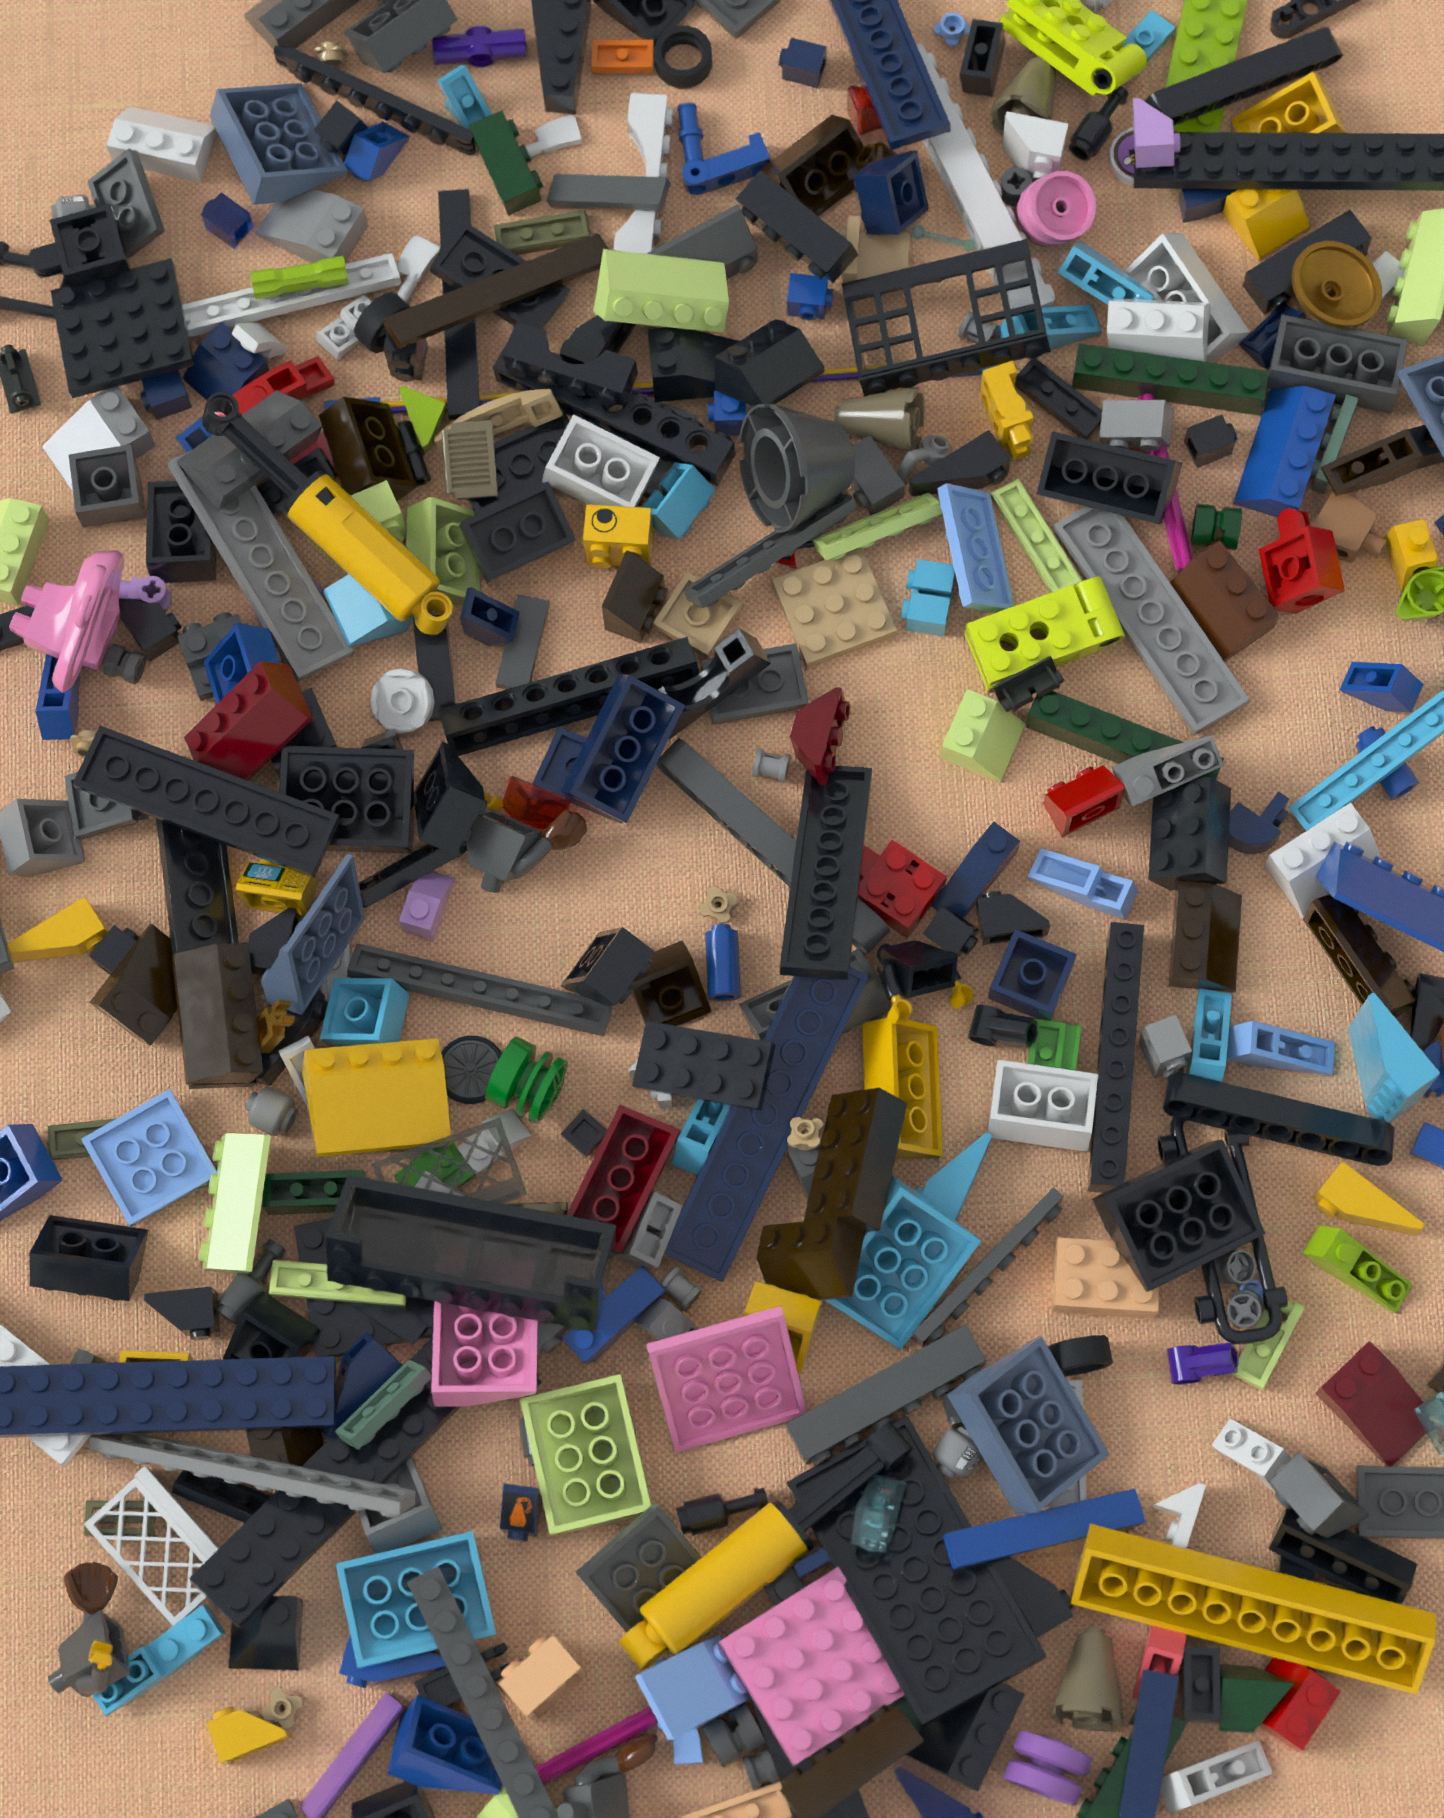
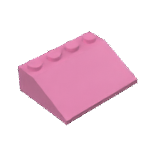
M537 1261L476 1262L472 1281L531 1292ZM435 1262V1274L463 1279L467 1262ZM434 1301L431 1389L434 1406H474L537 1394L538 1321L521 1317H509L504 1314L484 1310L477 1311L468 1307L441 1304Z

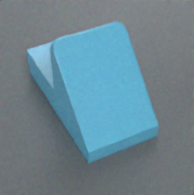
M460 65L437 80L447 99L444 105L460 126L469 129V124L492 115L466 66Z

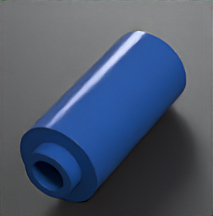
M1372 726L1361 732L1357 736L1359 741L1355 745L1359 753L1386 733L1383 728L1376 730ZM1405 762L1379 783L1389 798L1395 800L1414 789L1419 784V781Z
M728 924L713 925L711 930L705 933L708 999L712 1001L737 1000L741 998L738 931L731 929V926Z

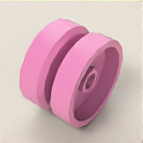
M1055 171L1034 181L1021 193L1017 204V219L1022 232L1032 242L1043 247H1057L1083 235L1092 225L1096 214V198L1091 186L1081 176L1070 171Z

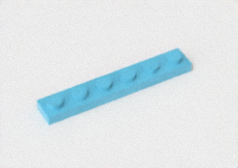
M1444 689L1288 807L1306 831L1349 803H1353L1444 734Z

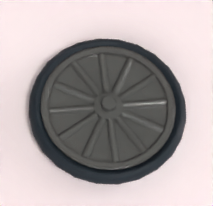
M469 1035L459 1037L451 1041L441 1052L445 1070L447 1096L463 1104L486 1101L485 1093L489 1080L502 1053L493 1042L486 1038Z

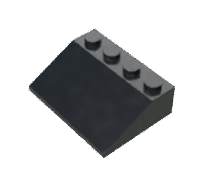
M284 746L282 748L279 793L338 814L341 818L327 851L413 853L414 750Z
M1223 1140L1207 1142L1092 1198L1106 1231L1146 1292L1266 1234Z

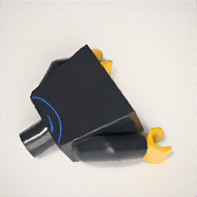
M916 940L896 945L885 943L879 947L877 959L880 962L877 966V972L887 999L892 1000L893 1003L887 1015L888 1020L892 1024H896L900 1015L906 1023L912 1012V1005L907 1000L901 999V996L911 998L953 988L954 992L949 997V1003L955 1009H960L962 1005L967 1006L974 995L973 989L966 984H961L959 981L962 978L957 970V955Z

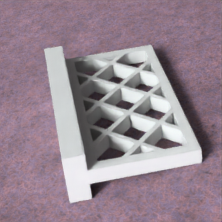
M144 1466L134 1475L135 1478L85 1522L84 1525L170 1624L174 1626L208 1599L197 1588H193L189 1578L194 1574V1568H200L220 1547L149 1468ZM137 1488L145 1497L144 1512L125 1511L126 1497ZM120 1503L119 1511H112ZM150 1504L158 1512H149ZM106 1515L119 1516L117 1536H104L95 1525ZM125 1516L143 1517L142 1537L123 1536ZM149 1517H163L167 1522L166 1537H147ZM172 1528L180 1538H172ZM108 1540H116L117 1548L115 1549ZM123 1541H141L140 1562L126 1561L122 1557ZM147 1542H166L164 1562H146ZM171 1542L186 1543L190 1548L189 1563H170ZM195 1555L203 1562V1564L194 1563ZM131 1566H140L139 1575ZM145 1566L164 1567L163 1587H149L144 1582ZM170 1567L188 1568L187 1588H168ZM154 1592H162V1601ZM168 1592L187 1593L186 1607L174 1616L167 1608ZM192 1593H200V1594L192 1601Z

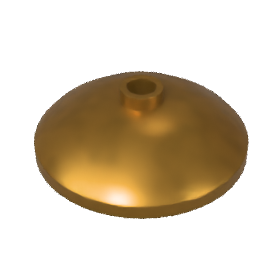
M1321 241L1304 249L1293 265L1292 286L1294 293L1302 307L1318 321L1331 327L1348 329L1363 325L1377 312L1382 300L1381 281L1373 264L1357 249L1337 241Z

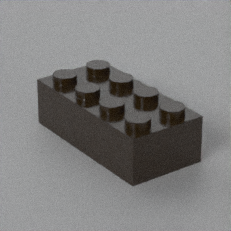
M880 1087L831 1096L811 1190L807 1200L804 1221L839 1217L864 1232L880 1231L907 1107L906 1102Z

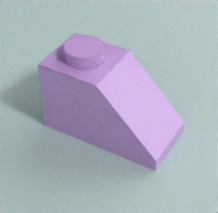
M1133 98L1136 168L1174 166V152H1180V133L1173 132V120L1140 98Z
M430 872L414 882L408 892L399 918L403 932L435 940L455 881L454 878Z

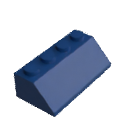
M1308 386L1272 389L1269 391L1233 502L1234 505L1277 518L1285 509L1299 510L1336 395Z

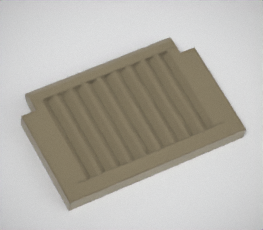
M492 420L450 423V430L441 431L446 494H456L457 500L498 497Z

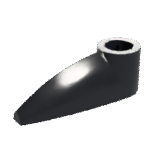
M1419 973L1414 989L1416 1002L1412 1006L1410 1037L1424 1051L1435 1039L1444 1022V977Z

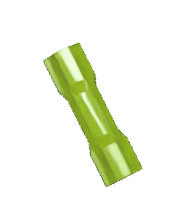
M344 256L320 259L317 262L278 269L268 268L250 272L255 300L276 297L283 293L349 284Z

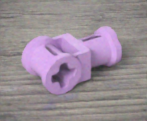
M131 577V581L120 580L119 598L157 604L162 607L164 612L169 609L171 596L166 590L163 580L159 577Z

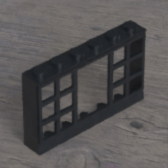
M1027 239L841 284L859 382L864 396L884 393L902 387L911 388L918 383L931 380L941 381L952 375L974 373L982 368L998 366L1012 360L1038 358L1045 353L1051 352ZM1025 260L1028 278L1005 283L1002 267ZM995 268L999 285L975 291L972 274ZM966 275L979 344L923 357L910 289ZM1030 286L1034 304L1010 309L1007 291ZM904 290L907 307L884 312L881 296ZM1000 293L1004 311L980 316L977 298ZM874 297L877 314L857 319L854 301ZM1036 312L1039 329L1015 335L1012 317ZM908 315L912 333L889 338L885 320ZM1006 319L1009 337L986 342L982 324ZM879 322L882 340L861 345L858 327ZM913 341L916 359L894 364L890 346ZM884 348L887 366L866 370L863 352Z

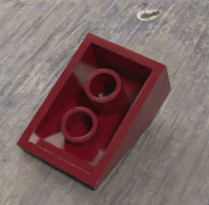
M1368 1341L1315 1393L1385 1466H1393L1438 1422L1398 1369L1371 1341Z

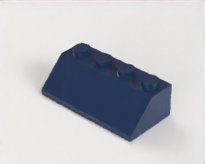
M618 675L560 792L588 807L627 823L685 705L630 675Z

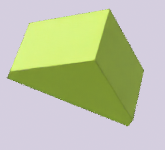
M402 386L398 390L424 451H429L448 410L447 405L442 401Z

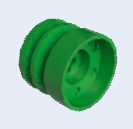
M515 1036L508 1043L494 1068L486 1089L485 1099L506 1109L518 1098L517 1115L525 1116L530 1109L529 1121L538 1124L548 1110L553 1107L562 1090L568 1060L559 1057L552 1064L553 1053L547 1051L538 1062H535L536 1045Z

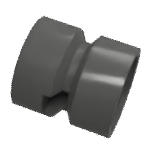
M746 1703L729 1711L728 1719L723 1720L718 1717L702 1726L723 1768L740 1759L741 1751L745 1750L751 1753L767 1744Z

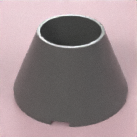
M770 403L758 404L748 411L743 420L739 442L744 443L745 459L739 460L747 498L756 516L765 526H773L777 533L791 531L847 490L852 484L855 473V458L850 438L845 429L835 421Z

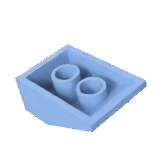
M721 1634L703 1641L635 1676L668 1741L705 1725L718 1717L720 1718L752 1699L718 1643L723 1639Z

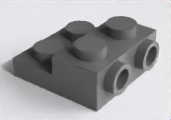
M229 612L218 614L213 618V623L201 626L200 623L189 624L183 628L182 634L177 635L200 701L214 697L203 661L236 623H242L238 614L233 616Z

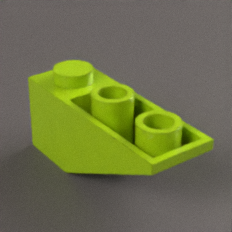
M1319 1225L1302 1252L1303 1255L1325 1272L1393 1313H1397L1413 1285L1341 1228Z

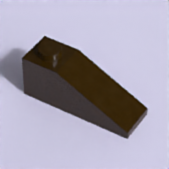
M1405 429L1322 466L1321 470L1335 496L1385 484L1415 471L1422 454L1408 429Z

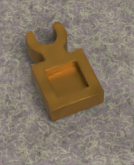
M277 1000L272 1007H266L257 1017L261 1053H270L285 1037V1026L289 1027L293 1024L294 1016L286 1015L287 1009L291 1006V1001Z

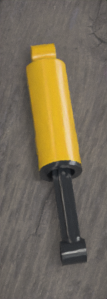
M225 392L212 394L208 398L202 417L203 427L212 435L225 436L290 497L283 508V513L398 621L404 622L414 615L415 624L423 633L435 635L442 632L452 614L453 606L448 596L435 592L439 587V578L324 470H319L307 478L242 417V414L238 411V402L232 395ZM215 412H222L226 416H218ZM427 610L437 612L439 617L432 616Z
M892 1421L878 1428L865 1441L866 1447L790 1509L787 1510L777 1498H774L645 1603L640 1609L645 1620L630 1629L619 1640V1644L640 1670L646 1669L668 1649L674 1656L689 1649L751 1597L786 1571L798 1559L813 1549L814 1545L805 1533L809 1528L883 1468L886 1470L892 1469L913 1451L912 1445Z

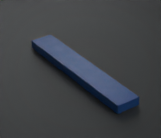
M1131 1489L1042 1510L1038 1513H1029L949 1532L943 1535L952 1569L956 1570L1084 1539L1087 1537L1090 1524L1118 1531L1142 1525L1146 1520L1136 1489Z

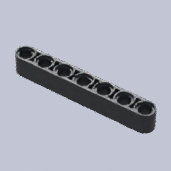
M1324 27L1160 89L1147 97L1145 102L1172 119L1173 126L1329 67L1343 57V53L1330 28Z
M1174 1073L1167 1078L1163 1110L1169 1116L1370 1165L1382 1166L1392 1161L1395 1129L1388 1122L1186 1073Z

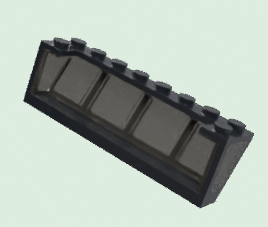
M348 1175L326 1235L327 1281L336 1282L341 1285L368 1288L378 1292L384 1291L400 1294L409 1298L416 1297L437 1301L441 1304L458 1305L477 1311L495 1312L509 1317L537 1320L545 1324L552 1323L572 1327L577 1330L597 1332L615 1250L616 1225Z

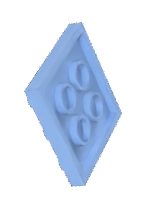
M171 1089L166 1090L81 1139L130 1227L208 1184L211 1174H217L213 1163Z

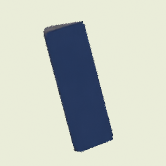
M1287 305L1278 311H1274L1239 343L1240 348L1261 367L1269 369L1281 316L1287 315L1306 319L1303 313Z

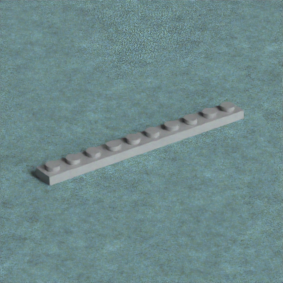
M141 1433L104 1434L89 1437V1450L101 1452L107 1458L125 1457L132 1459L136 1464L153 1463L163 1465V1469L169 1471L181 1469L191 1471L197 1477L215 1476L224 1478V1481L230 1484L248 1483L255 1485V1488L259 1490H281L291 1497L317 1498L318 1502L324 1504L337 1502L347 1504L353 1510L370 1509L380 1511V1514L385 1517H398L415 1505L416 1491L199 1445Z

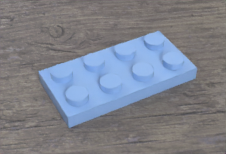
M948 483L937 488L940 508L946 527V536L951 550L953 568L957 578L959 597L963 608L997 613L1013 607V597L990 493Z

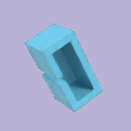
M675 462L658 484L667 495L664 497L659 490H654L641 508H651L653 528L661 536L680 539L690 530L691 523L699 512L707 507L710 497L716 490L693 465Z
M917 559L916 570L909 569L906 589H912L910 600L904 599L901 614L902 619H907V631L938 636L945 635L955 576L953 565Z

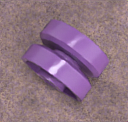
M1019 1730L1013 1748L1019 1755L1032 1760V1763L1029 1764L1016 1759L1008 1761L1003 1779L1039 1795L1076 1807L1082 1788L1075 1781L1063 1777V1774L1067 1773L1077 1777L1086 1776L1093 1758L1059 1740Z

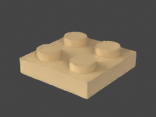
M686 572L653 622V628L673 640L688 637L692 650L708 659L714 651V647L718 645L739 613L742 603L727 594L720 597L719 601L710 607L701 608L687 600L683 589L699 580V578Z

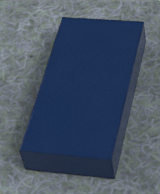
M822 1548L795 1563L793 1570L798 1579L802 1580L830 1564L831 1559L826 1550Z

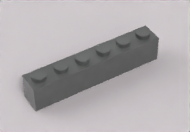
M965 1324L785 1424V1429L805 1465L811 1461L814 1465H818L833 1456L831 1450L840 1445H843L845 1449L853 1446L863 1439L861 1436L863 1432L871 1428L876 1431L885 1423L892 1421L891 1417L901 1411L906 1416L923 1406L921 1400L933 1394L934 1398L937 1399L953 1389L952 1383L961 1378L966 1381L971 1376L980 1372L981 1367L985 1366L986 1359Z

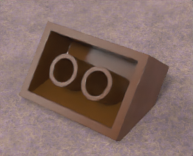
M1220 540L1194 557L1170 581V584L1224 662L1274 629L1279 617L1278 612Z

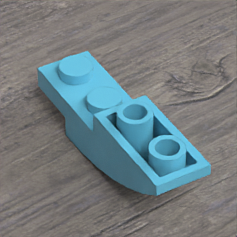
M208 1604L201 1605L150 1644L140 1647L129 1655L130 1673L127 1676L107 1686L105 1691L92 1695L104 1715L108 1716L201 1655L203 1653L202 1650L226 1633Z

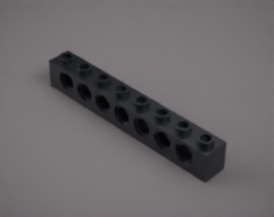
M506 345L493 365L496 381L519 392L551 389L562 412L565 411L567 415L571 417L575 415L660 457L661 460L667 463L674 464L676 462L693 465L709 483L717 487L736 456L734 442L725 433L720 431L714 433L705 429L703 424L693 418L684 419L676 415V412L666 405L661 404L657 406L649 402L639 392L632 391L626 405L622 406L623 408L617 412H611L609 408L612 406L600 402L597 397L585 399L571 393L565 387L559 385L551 387L542 384L534 377L527 375L525 377H518L513 375L506 369L502 356ZM552 352V354L555 357L565 362L563 357H561L557 353ZM643 418L651 420L646 425L636 424L638 420ZM668 432L678 433V435L672 439L664 437V435ZM697 445H704L707 447L704 451L695 452L692 450V448Z
M684 637L438 709L447 743L458 756L599 715L618 675H630L658 690L662 686H673L686 682L697 676L699 670L688 637Z
M1111 922L1107 932L1096 1072L1098 1074L1087 1187L1089 1192L1104 1193L1125 1183L1144 925Z

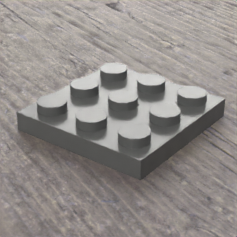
M654 1502L576 1571V1574L627 1633L638 1623L645 1620L640 1612L641 1607L702 1557L659 1505Z

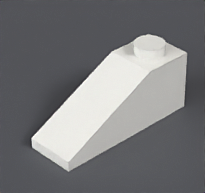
M1257 1740L1163 1776L1160 1793L1170 1814L1271 1775L1273 1772L1261 1742Z

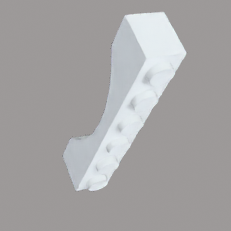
M630 93L627 119L628 132L644 160L646 177H667L668 163H663L664 154H670L671 136L666 135L667 126L672 127L674 109L668 107L667 95ZM636 209L629 220L615 233L614 250L648 253L656 249L654 248L655 238L661 239L662 220L657 219L658 210Z

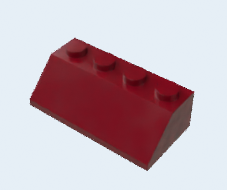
M260 661L184 738L194 761L249 781L313 717L290 665Z
M619 1105L566 1216L615 1224L616 1243L614 1252L623 1254L681 1131L623 1105Z

